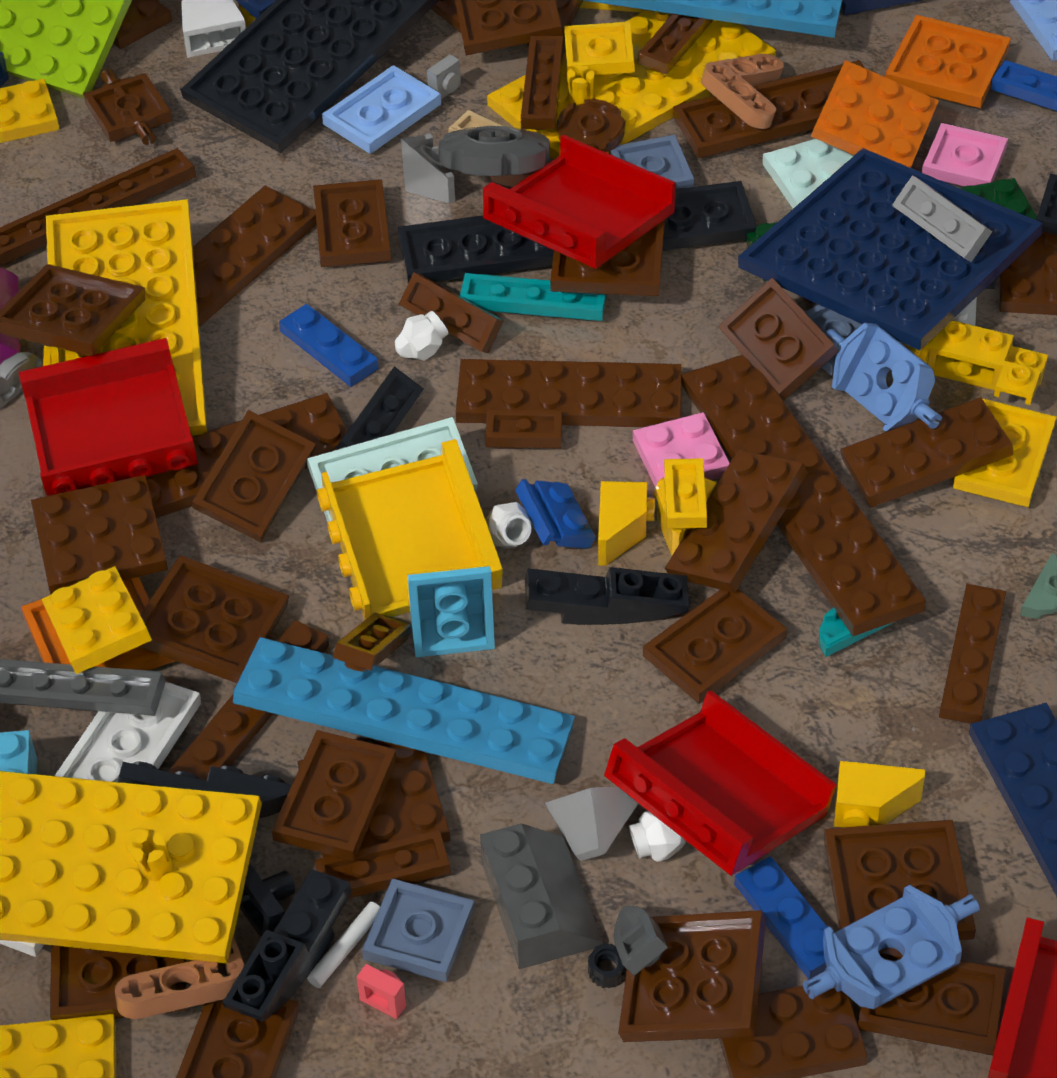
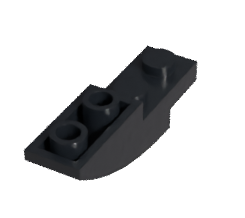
M609 567L606 577L528 568L525 576V605L528 610L561 613V623L609 625L651 621L688 611L687 576Z
M141 761L134 762L133 764L123 762L118 778L119 783L259 796L262 803L259 818L279 813L292 786L285 783L279 777L248 775L233 766H221L220 768L210 766L208 778L205 781L189 772L177 771L170 773L158 770L154 765Z
M311 869L274 932L269 930L264 932L222 1002L224 1007L262 1022L275 1014L300 988L333 940L335 935L332 926L352 893L350 883Z

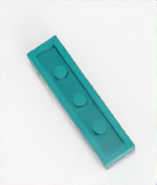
M465 273L460 292L461 297L486 311L603 321L607 294L551 292L550 280Z

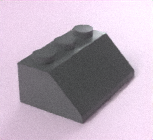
M522 823L480 834L482 865L519 969L595 949L596 946L603 944L563 836Z

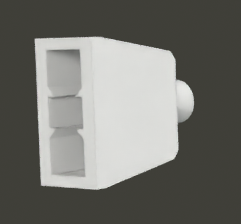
M182 0V27L187 58L222 51L246 29L245 19L233 0Z

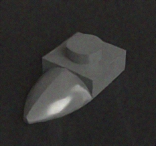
M624 906L621 909L614 928V943L622 965L635 976L644 967L653 965L668 946L659 925L644 909L638 906Z

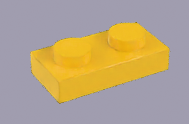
M703 458L664 459L667 528H707Z

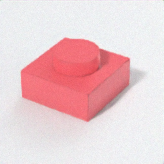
M365 964L356 977L359 1000L398 1019L406 1007L404 983L396 974L389 970H378Z

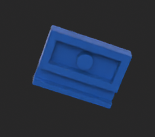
M527 479L520 481L515 491L543 545H548L550 541H555L557 546L585 549L591 547L596 537L568 484L538 480L534 484H529Z

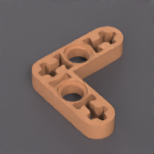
M757 54L710 62L705 66L701 84L745 123L755 128L767 129L772 125L776 107L753 86L780 80L784 63L779 58L769 54Z
M233 936L227 964L194 960L124 977L115 986L118 1012L126 1018L140 1019L225 999L244 967L235 937ZM225 967L227 977H222L218 972V968ZM179 982L192 984L185 990H172L170 988L173 984ZM161 989V993H156V990Z

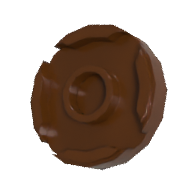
M587 99L584 100V104L577 106L575 102L568 105L559 115L557 120L558 137L560 140V136L566 135L603 152H608L615 149L622 142L625 135V120L617 106L607 101Z

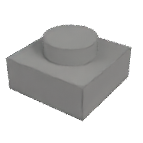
M451 54L427 70L428 86L439 92L441 99L461 86L460 60Z

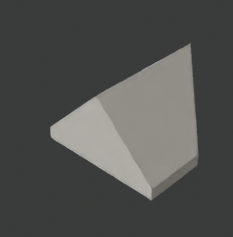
M431 133L402 138L405 191L448 204L455 202L454 175L452 172L444 173L440 170L446 167L439 162L438 146L433 147Z
M596 787L585 789L544 804L575 856L580 861L604 855L638 805V802L619 787Z

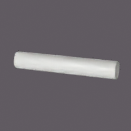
M369 902L308 975L307 980L316 988H321L372 927L380 909L379 905L374 902Z

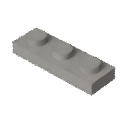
M913 175L892 204L904 215L970 262L973 261L993 232Z

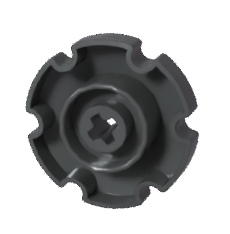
M506 126L471 127L447 133L444 135V139L439 140V162L448 169L462 171L465 174L480 176L519 175L539 170L545 166V162L550 161L549 139L538 132L527 131L523 128Z

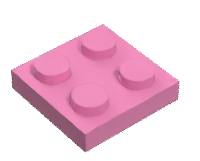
M941 123L923 164L922 173L943 182L960 186H974L993 182L1006 151L1008 138Z
M704 412L633 430V442L655 488L659 480L664 477V459L703 458L704 478L709 480L721 478L730 464Z

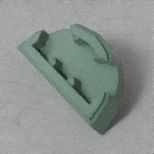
M1052 553L1022 605L1021 616L1041 619V615L1057 612L1056 554Z

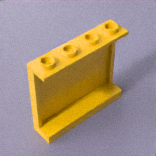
M456 439L441 442V455L332 483L327 471L321 473L322 488L316 490L322 512L329 511L332 520L327 522L329 536L333 545L338 543L342 551V554L338 555L340 570L344 578L350 576L353 587L348 589L354 611L361 610L364 620L373 613L393 617L410 612L408 575L490 566L492 590L502 588L503 568Z

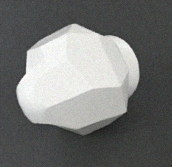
M430 311L425 316L421 314L409 317L401 334L395 340V350L401 357L425 361L437 352L442 344V339L449 334L448 330L433 311Z
M517 502L494 505L485 520L494 546L507 549L517 547V545L526 542L531 534L532 522L526 510Z
M649 811L642 814L639 818V823L629 825L632 841L639 859L650 855L657 862L672 857L685 845V839Z

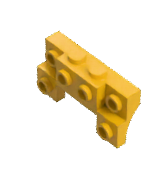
M953 320L921 351L900 342L926 364L928 363L933 369L935 376L995 390V397H1000L1001 392L1026 398L1025 404L1031 405L1038 386L1041 385L1048 360L1047 354L1012 346L1014 335Z

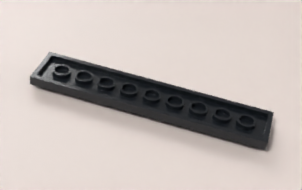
M742 181L675 189V212L665 219L663 251L747 239V233L756 232L757 226ZM483 215L398 227V238L408 283L413 272L422 274L437 282L464 278L465 273L488 275L552 266L553 249L483 218Z

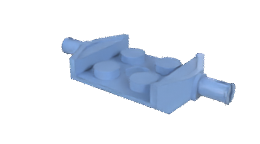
M864 323L846 339L834 329H829L825 332V335L840 350L835 358L832 388L847 392L885 424L882 428L885 432L912 423L917 418L921 419L931 429L936 428L940 424L936 420L941 421L942 416L928 406L930 403L928 398L935 383L933 369L877 324ZM890 370H892V377L894 380L892 385L888 388L886 384V376L887 373Z
M908 885L904 888L903 897L835 933L831 927L824 929L823 948L827 968L824 972L803 982L806 994L809 993L808 997L814 999L818 995L835 988L837 992L843 991L859 1006L875 1009L959 964L962 949L957 931V923L969 915L979 912L980 908L977 900H973L974 896L969 894L949 906H944L942 902ZM884 948H894L903 957L898 961H889L883 959L878 952Z

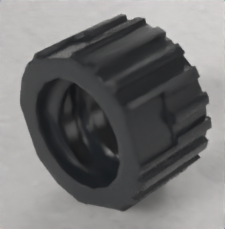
M608 943L596 946L590 956H588V973L592 982L596 983V986H601V988L616 987L622 981H625L627 969L622 965L616 946ZM604 960H611L617 965L612 971H603L598 968L599 963Z

